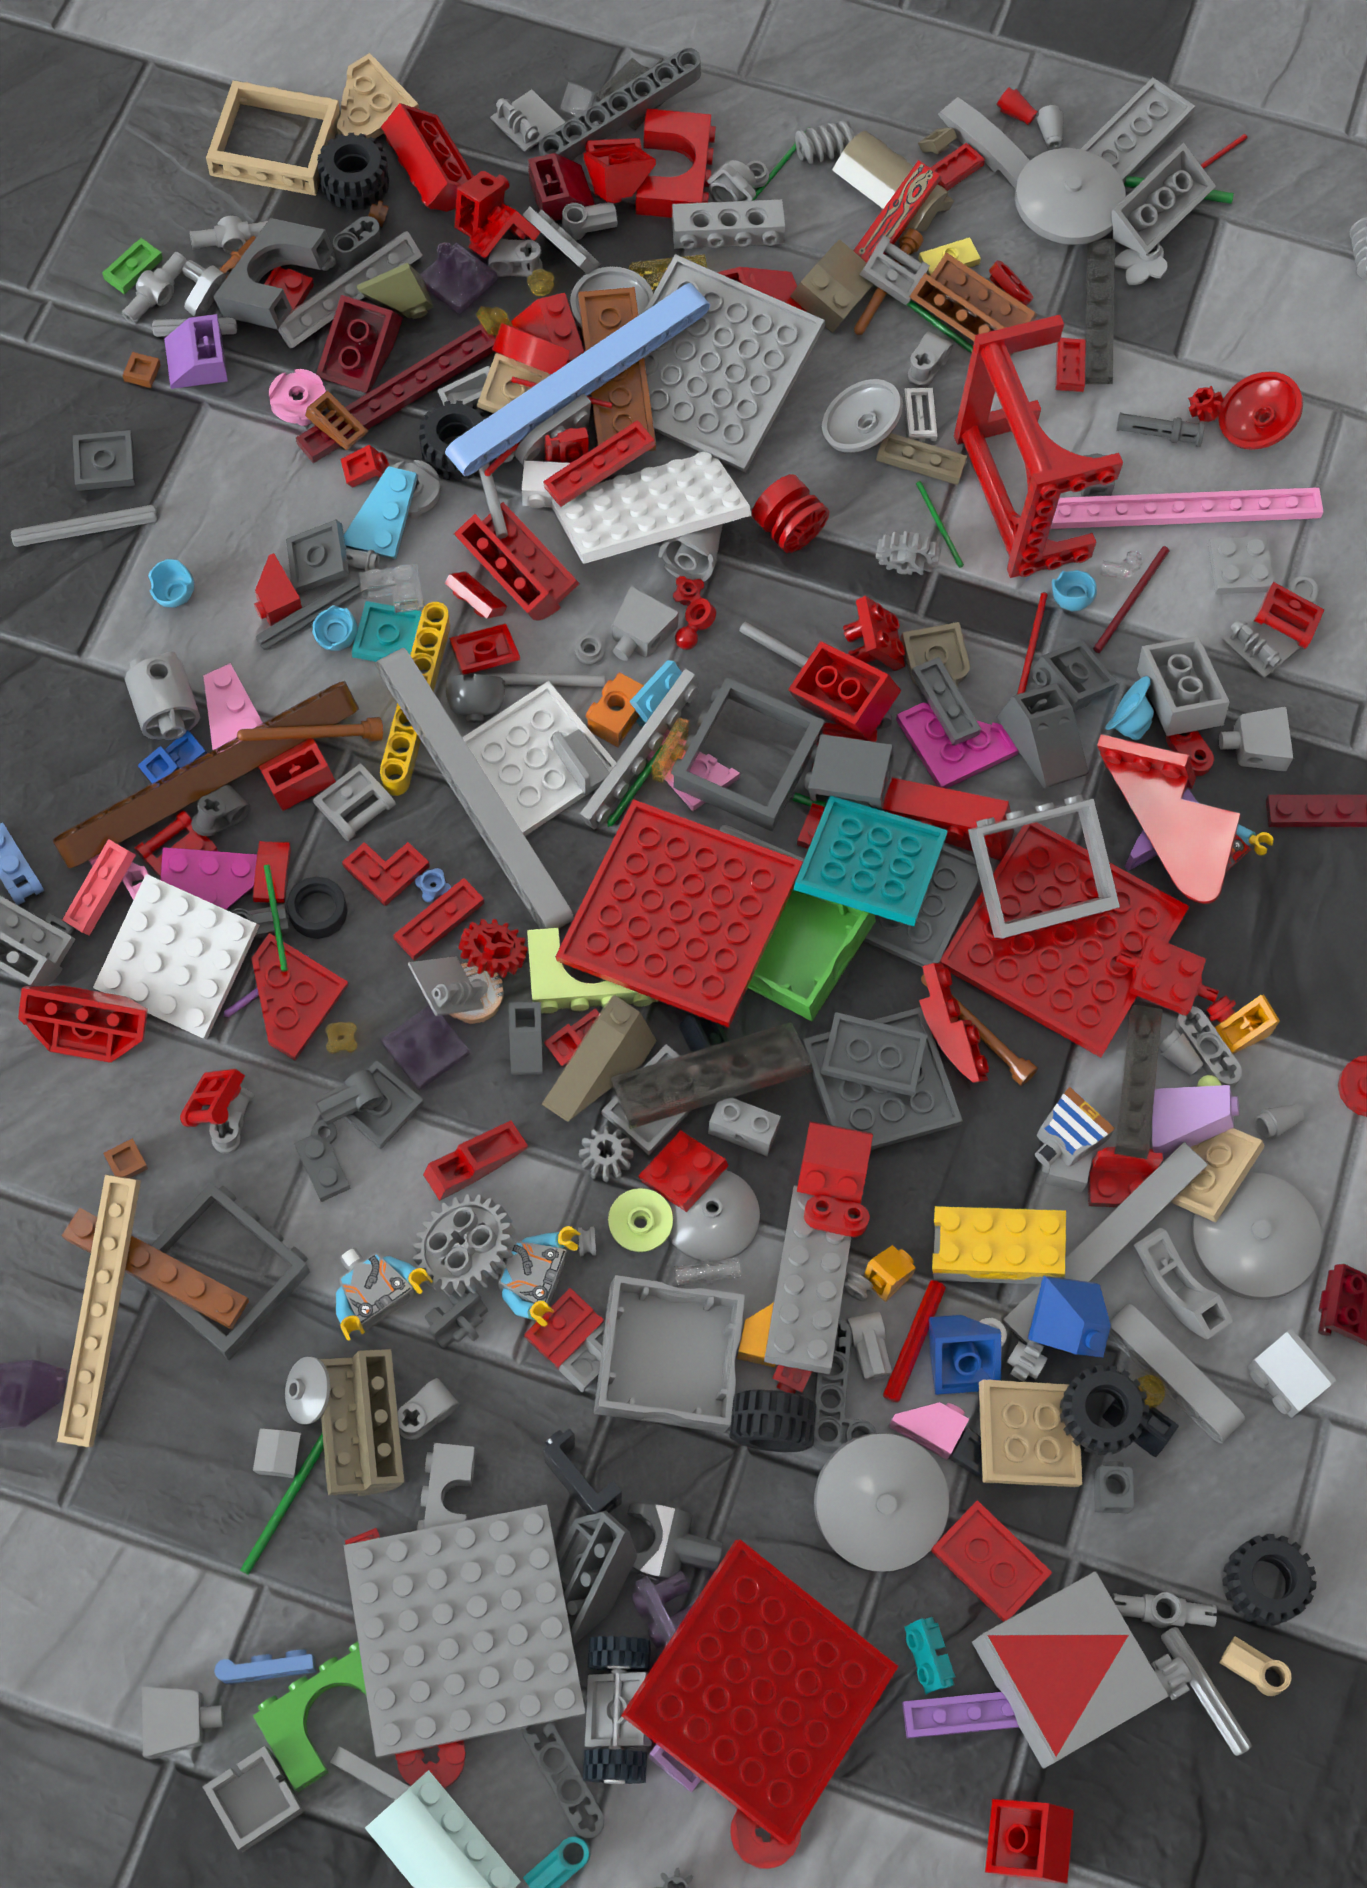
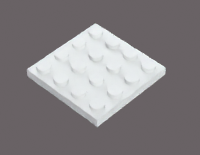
M549 681L462 737L524 836L586 796L554 750L553 733L559 731L563 737H566L580 729L609 773L616 765V761Z
M146 874L93 988L104 993L126 996L147 1008V1013L203 1039H207L260 925Z

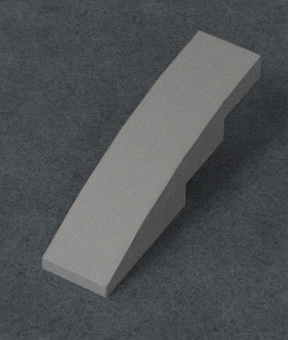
M957 97L940 111L938 115L949 128L954 129L957 138L962 144L967 142L985 159V163L994 173L999 169L1016 189L1019 175L1030 160L999 128L976 109Z

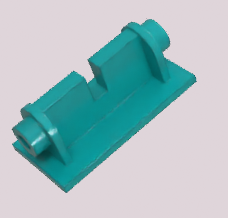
M933 1617L927 1619L921 1618L905 1626L906 1642L913 1653L917 1666V1676L923 1685L925 1694L940 1688L945 1689L954 1686L953 1678L956 1676L948 1654L937 1656L935 1651L945 1647L939 1624L934 1623Z

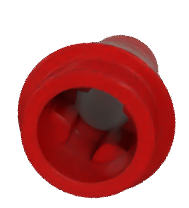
M1010 87L1006 89L997 103V106L1001 108L1000 112L1018 119L1027 125L1031 124L1038 113L1017 89L1013 90Z

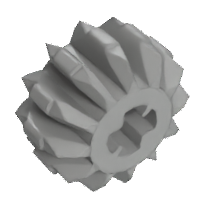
M604 1126L603 1134L600 1135L597 1130L593 1129L591 1130L592 1139H582L584 1148L579 1150V1158L585 1159L582 1162V1169H591L590 1176L593 1179L599 1173L603 1174V1181L605 1182L609 1181L610 1173H613L614 1177L619 1179L621 1177L620 1169H630L628 1159L633 1158V1150L628 1147L631 1141L629 1138L621 1139L622 1131L620 1129H617L611 1135L609 1134V1127ZM605 1150L612 1151V1157H609L608 1154L607 1158L601 1157V1151L605 1153Z

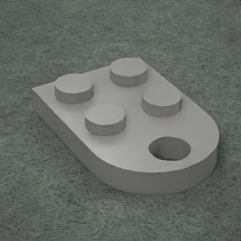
M582 394L530 431L521 441L515 452V456L524 466V460L543 461L545 459L546 435H549L550 438H555L557 433L569 428L579 429L586 427L588 431L591 408L589 398Z

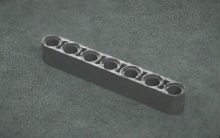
M693 48L680 50L544 135L539 142L540 156L547 155L548 153L546 152L548 150L556 149L558 150L556 154L572 160L586 151L585 145L587 140L606 139L646 114V109H654L699 80L701 76L699 52ZM686 64L694 65L691 68L684 67ZM664 78L672 79V80L669 81V82H662V81H661V80L664 79ZM642 92L649 93L647 96H639V95H638L639 93H642ZM620 106L626 107V109L622 111L615 110L617 107ZM595 121H603L600 125L592 124ZM573 135L580 136L578 139H570Z

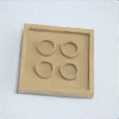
M982 1380L979 1382L983 1483L1079 1487L1083 1485L1080 1444L1076 1446L1072 1442L1074 1438L1071 1434L1066 1435L1063 1430L1066 1427L1065 1423L1060 1420V1414L1062 1413L1060 1402L1064 1397L1065 1390L1069 1386L1068 1384Z

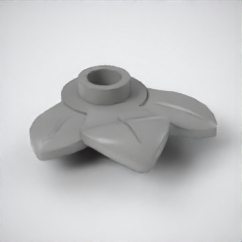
M1160 243L1146 255L1133 249H1126L1113 261V266L1127 269L1126 281L1129 285L1142 284L1150 276L1161 278L1168 268L1167 262L1163 258L1164 250Z

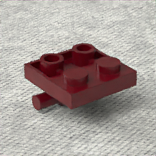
M1344 1263L1334 1266V1270L1328 1271L1326 1288L1321 1292L1318 1309L1321 1312L1319 1334L1330 1336L1333 1330L1367 1346V1274Z

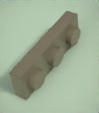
M890 433L881 442L876 461L958 485L967 455Z

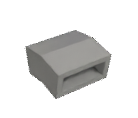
M260 1429L253 1471L259 1475L293 1478L301 1433Z

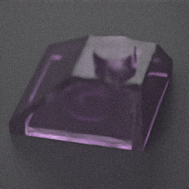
M37 1360L0 1364V1430L25 1428L60 1403L61 1396L66 1388L65 1377L67 1369Z

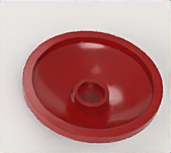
M1268 371L1250 375L1234 385L1224 397V402L1222 403L1224 412H1220L1218 416L1220 429L1230 443L1242 449L1255 450L1272 446L1288 436L1299 422L1303 411L1302 393L1295 381L1285 374Z

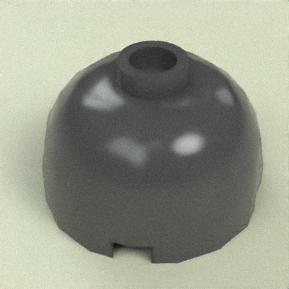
M474 674V678L464 679V675L446 678L447 702L451 710L456 714L466 716V722H484V717L494 715L500 710L505 695V680L503 678Z

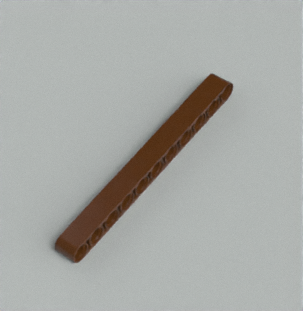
M342 681L320 691L255 728L334 725L357 712L359 707L346 682ZM236 737L64 831L53 839V843L68 868L78 866L100 854L108 839L117 844L309 738L240 741Z

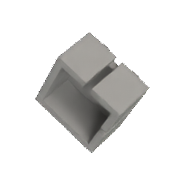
M265 1746L237 1764L240 1771L244 1772L240 1777L236 1771L230 1768L202 1786L236 1848L242 1852L305 1812L290 1784L285 1780L280 1783L285 1778V1775L270 1749Z

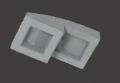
M605 1321L586 1338L584 1344L565 1360L559 1368V1371L581 1392L598 1378Z

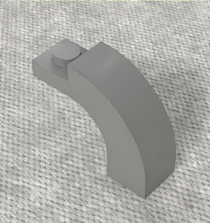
M1158 1228L1134 1244L1145 1265L1142 1271L1150 1285L1171 1313L1189 1330L1205 1339H1209L1234 1322L1220 1294L1203 1287L1187 1270L1165 1229Z

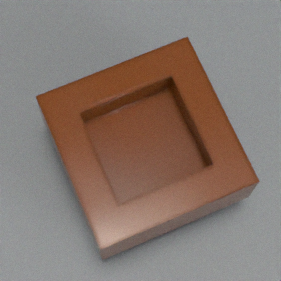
M132 352L123 372L124 381L152 388L161 366L159 358Z
M133 1138L103 1153L115 1176L132 1178L148 1169Z

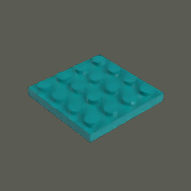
M830 795L795 881L794 890L915 926L948 830Z

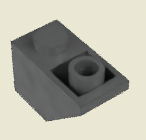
M541 1002L509 1003L511 1075L543 1074Z

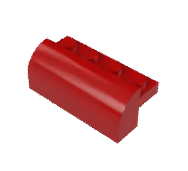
M504 502L500 506L508 536L505 538H497L491 514L482 521L474 514L454 535L533 620H543L557 612L561 608L559 603L580 583Z

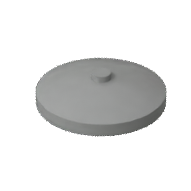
M1075 148L1053 149L1034 157L1022 169L1015 190L1016 207L1025 224L1043 238L1070 245L1090 243L1110 233L1113 230L1111 211L1126 197L1124 183L1111 164L1096 154Z
M1249 1172L1217 1222L1194 1213L1191 1223L1192 1247L1202 1270L1220 1288L1241 1298L1270 1300L1285 1296L1297 1289L1310 1276L1319 1260L1322 1234L1314 1209L1305 1196L1294 1186L1269 1174Z
M870 1433L846 1442L826 1461L818 1476L815 1487L814 1510L824 1539L838 1555L851 1564L863 1569L883 1572L894 1571L919 1561L938 1542L948 1519L949 1491L940 1466L922 1446L899 1435Z

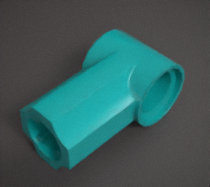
M577 1836L568 1837L530 1870L523 1879L530 1888H560L588 1863L591 1855L588 1843L583 1838ZM573 1842L581 1845L584 1850L583 1859L578 1864L569 1863L564 1856L566 1846Z

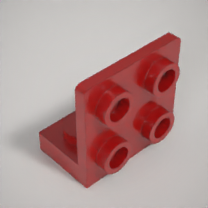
M501 203L500 206H495L487 216L488 221L483 228H478L470 237L471 243L468 248L481 257L486 258L507 230L522 240L527 237L533 241L541 232L515 209Z
M1106 1147L1102 1151H1098L1091 1163L1088 1176L1089 1206L1118 1207L1159 1167L1163 1161V1153H1154V1150L1150 1148H1139L1134 1150V1152L1122 1151L1118 1147Z

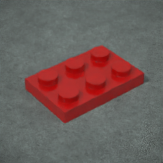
M978 1500L931 1549V1552L1003 1622L1010 1619L1053 1573Z

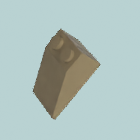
M839 239L804 277L790 297L810 314L825 320V327L833 333L874 284L860 275L866 262Z

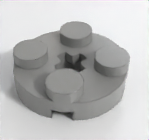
M413 460L414 463L404 464V461L398 462L392 467L415 472L418 475L416 482L417 490L413 493L408 517L418 518L422 513L432 509L440 498L441 486L438 474L432 466L423 461Z

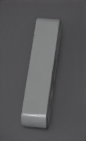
M1126 1304L1110 1320L1109 1337L1213 1440L1223 1443L1245 1421V1416L1241 1410L1136 1307Z

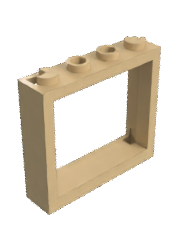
M233 80L206 156L210 176L316 196L320 184L317 158L318 154H321L320 149L322 146H328L327 141L335 138L338 118H340L339 101L328 97L313 96L302 92H292L276 87H265ZM240 104L322 119L323 123L308 168L224 152Z

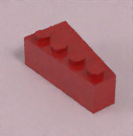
M893 777L888 787L882 810L948 830L945 843L972 852L973 848L968 829L977 827L976 821L994 817L995 822L1007 820L1005 814L1011 812L1009 801ZM1014 828L984 836L989 857L1000 861L1003 859L1009 849Z

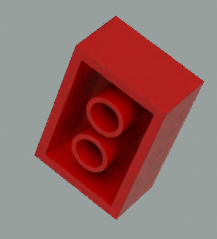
M820 641L788 688V691L801 706L869 740L902 691L889 674Z

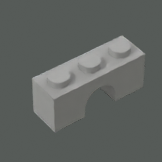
M434 1443L433 1452H427L425 1472L430 1473L429 1486H423L421 1506L426 1507L425 1519L418 1521L417 1530L468 1520L466 1514H456L448 1511L443 1506L445 1494L455 1486L472 1487L476 1459L475 1447Z

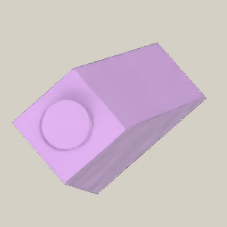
M1230 1085L1152 1089V1147L1154 1153H1163L1164 1160L1183 1142L1192 1147L1234 1128V1116H1239L1238 1096L1233 1097Z

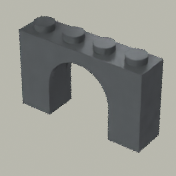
M270 218L213 296L222 316L279 329L292 311L290 303L282 288L260 284L259 281L267 272L282 265L293 264L321 270L334 251L326 230Z

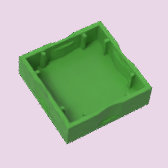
M793 889L748 988L813 1021L876 922L875 915Z

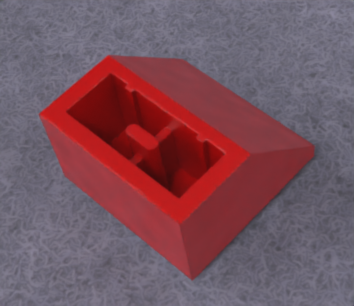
M313 738L303 741L259 766L282 811L327 789L336 782Z

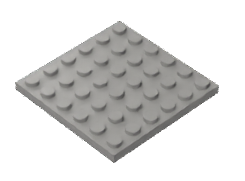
M675 254L644 312L687 283H692L710 303V308L698 321L644 357L654 431L699 452L710 453L712 457L718 458L719 461L746 473L826 325L825 320Z
M547 1505L343 1545L376 1758L585 1715Z

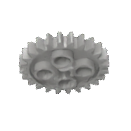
M466 1194L463 1203H461L457 1197H454L453 1206L448 1207L445 1203H442L443 1212L438 1214L432 1211L431 1215L434 1220L432 1222L423 1221L422 1224L426 1227V1231L416 1234L422 1242L413 1245V1248L418 1252L413 1257V1260L418 1264L416 1268L425 1269L433 1280L432 1283L429 1281L425 1282L437 1292L443 1290L450 1296L455 1290L459 1296H463L466 1287L472 1293H475L476 1284L481 1283L486 1288L488 1287L487 1278L489 1276L494 1279L499 1278L495 1270L497 1268L506 1269L507 1266L503 1259L513 1257L512 1252L507 1247L516 1245V1241L511 1236L516 1233V1230L511 1225L513 1221L500 1204H496L492 1198L485 1200L478 1194L475 1200H473L469 1194Z

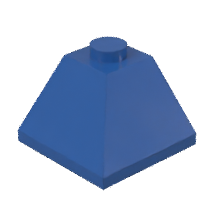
M1043 1275L1028 1339L1074 1354L1103 1358L1111 1324L1100 1285L1093 1282Z
M963 1315L929 1317V1350L935 1395L979 1392L980 1381H1001L1000 1329Z

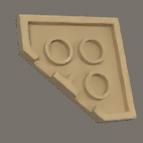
M370 53L348 66L347 81L341 102V114L337 124L338 135L343 134V136H347L348 133L354 132L355 135L359 136L362 133L366 134L367 139L370 137L375 139L384 133L381 126L399 103L419 109V104Z

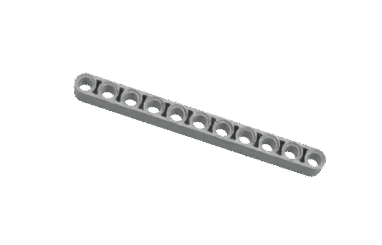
M401 648L376 661L377 669L383 681L540 929H559L572 922L574 917L569 905L405 648Z

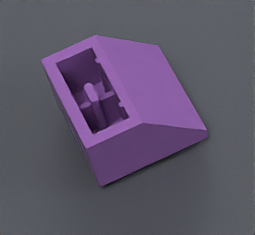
M217 314L188 318L164 338L171 389L228 381L222 334Z

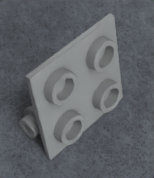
M532 89L512 103L509 99H499L496 103L497 113L490 117L524 152L538 144L544 135L565 123Z
M1258 608L1242 622L1238 619L1231 626L1232 630L1222 640L1262 678H1265L1301 647L1297 645V641L1270 626L1254 622L1253 620L1259 610Z
M457 956L408 963L435 1016L484 1008L480 999L488 991L487 983L481 979H474L470 982Z

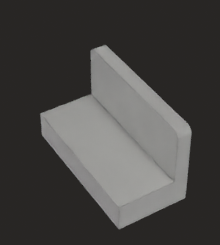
M580 729L566 737H563L559 731L553 733L554 750L586 795L599 788L608 776L609 771Z

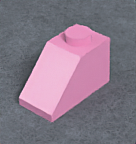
M939 1402L895 1414L889 1427L947 1460L969 1418L963 1416L965 1412L951 1403L944 1405Z

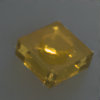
M481 306L476 313L488 334L497 335L501 323L513 326L508 319L507 313L498 307Z

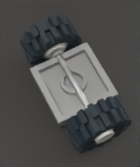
M598 1636L589 1638L588 1668L592 1670L597 1669L598 1671L607 1670L612 1672V1674L588 1675L585 1747L609 1749L584 1750L583 1781L607 1784L646 1783L647 1752L624 1750V1747H651V1739L624 1719L621 1714L648 1675L644 1671L650 1670L651 1640L626 1636Z

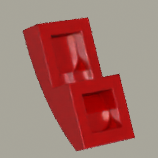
M259 841L253 890L254 902L270 903L264 865H270L276 903H285L288 886L287 871L291 854L290 842Z
M596 1008L572 1026L567 1024L544 1041V1044L562 1068L567 1065L599 1015Z

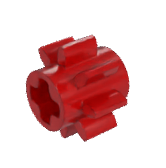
M1212 386L1209 388H1198L1193 397L1188 398L1191 405L1188 408L1191 417L1198 416L1199 421H1215L1220 412H1224L1222 393H1215Z

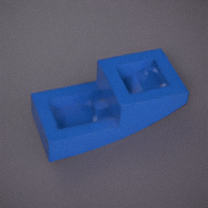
M187 730L182 737L176 739L166 749L162 746L158 747L139 763L138 767L151 783H154L208 752L195 736Z

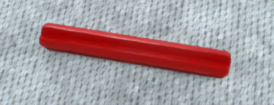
M931 1280L928 1284L883 1393V1397L887 1400L898 1403L902 1397L929 1331V1317L935 1316L946 1290V1286L938 1281Z

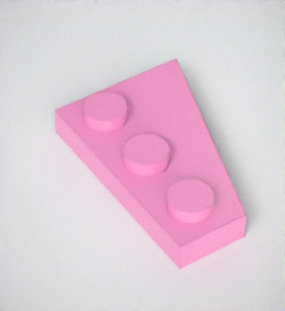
M231 663L203 675L213 750L235 739L240 729H253L263 723Z
M667 729L661 744H666L667 750L656 764L655 769L673 788L674 775L671 774L676 760L678 758L683 759L686 753L684 750L686 740ZM651 751L647 757L648 761L651 760L656 751ZM699 752L689 771L724 788H727L740 778V772L733 768L728 769L718 763L715 757L710 754L705 755L702 752ZM673 788L692 811L706 803Z

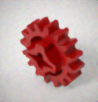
M481 919L479 925L471 922L469 929L465 928L463 930L458 949L462 950L461 959H469L467 964L469 968L478 967V974L487 971L490 978H493L495 973H499L502 978H505L507 972L514 975L518 968H522L528 947L524 946L525 938H517L519 930L514 929L510 931L508 923H504L501 926L498 925L496 919H493L491 924H488L485 919Z

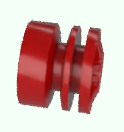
M788 474L771 484L758 498L751 514L752 518L766 532H771V538L776 543H779V546L785 553H793L815 538L825 526L830 513L828 508L823 503H820V500L815 495H809L810 490L795 474Z

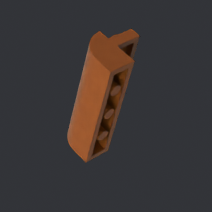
M947 252L932 275L929 276L924 273L909 296L973 341L977 334L1031 322L1038 315Z

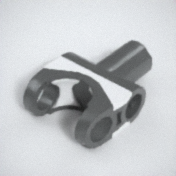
M640 1503L629 1505L627 1514L642 1520V1523L648 1525L653 1530L655 1536L653 1545L647 1551L636 1553L637 1559L631 1572L663 1582L677 1583L681 1564L712 1572L716 1571L723 1542L689 1534L692 1514L662 1505Z

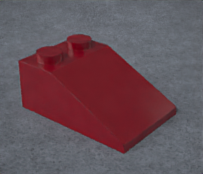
M341 295L316 375L320 379L366 394L369 393L395 344L403 318L394 311Z

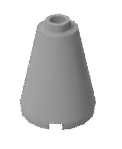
M723 524L663 541L658 555L660 559L662 557L666 562L664 565L665 569L676 578L685 576L691 580L702 579V581H706L712 576L715 569Z

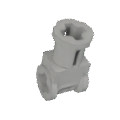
M241 1087L239 1095L230 1102L227 1108L229 1112L228 1120L223 1124L210 1125L209 1132L213 1147L223 1154L234 1152L238 1149L241 1142L240 1133L244 1124L243 1117L248 1102H251L254 1098V1094Z

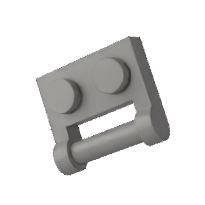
M883 235L860 275L904 305H907L911 299L909 296L930 265L924 261L920 263L890 243L891 239ZM883 252H885L886 254H888L889 256H891L892 258H894L895 260H897L898 262H900L901 264L915 272V274L911 273L910 271H908L907 269H905L904 267H902L901 265H899L898 263L884 255Z
M361 763L313 799L317 808L338 829L346 841L354 838L356 831L385 809L390 810L396 805L392 796ZM373 794L378 798L377 801L348 823L343 819V817Z

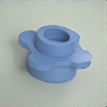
M439 868L428 870L423 875H419L415 880V884L421 888L423 892L422 898L426 902H433L436 897L443 895L451 888L450 884L445 882L443 870ZM432 883L436 884L435 887H431L430 885Z

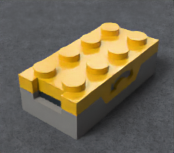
M935 1206V1241L932 1264L935 1281L1041 1284L1043 1275L1065 1278L1066 1210Z

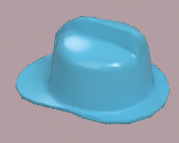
M1148 676L1139 679L1126 692L1114 716L1106 725V730L1114 728L1124 736L1130 737L1133 740H1139L1149 729L1154 710L1145 696L1150 685V678Z

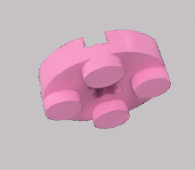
M296 369L295 373L286 375V372L278 375L269 388L270 405L273 413L289 423H298L301 426L311 424L312 422L305 416L306 409L326 392L322 380L315 373L304 369ZM303 393V399L293 400V394Z

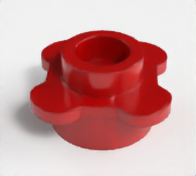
M685 576L678 577L676 579L677 590L673 593V599L685 606H689L691 602L701 598L700 592L704 589V582L701 579L691 580Z

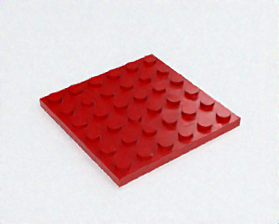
M633 799L555 956L556 960L718 1024L730 1027L794 889L803 861Z
M1037 822L1022 826L993 873L1005 922L1099 897L1088 850ZM1109 862L1119 908L1005 938H994L982 891L942 955L939 963L943 964L944 968H947L950 973L1101 1058L1137 998L1136 995L1129 993L1133 980L1132 968L1116 962L1119 951L1123 950L1138 957L1142 951L1145 939L1149 935L1169 943L1190 906Z
M738 1539L734 1541L621 1716L782 1844L790 1846L897 1670L898 1665L745 1542Z

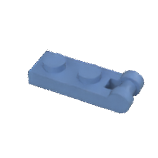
M1 823L0 879L15 904L20 905L25 902L24 898L33 893L38 895L44 889L7 828ZM25 879L28 881L26 884L18 888L16 887V884Z
M293 1650L285 1653L286 1658L272 1660V1655L270 1654L251 1657V1663L237 1665L228 1659H223L216 1664L214 1672L219 1680L231 1685L315 1673L317 1668L316 1658L312 1654L307 1655L306 1650Z

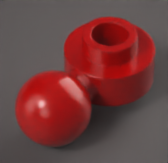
M703 598L696 599L689 604L685 612L688 625L678 629L675 634V642L683 650L694 648L698 642L697 631L707 629L715 621V607Z

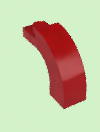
M504 323L500 325L492 348L493 351L549 374H553L566 365L571 351L568 348Z

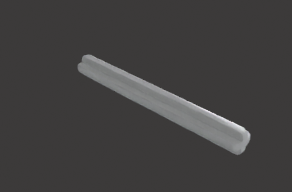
M147 505L14 529L11 531V539L14 546H24L157 521V514L154 505Z

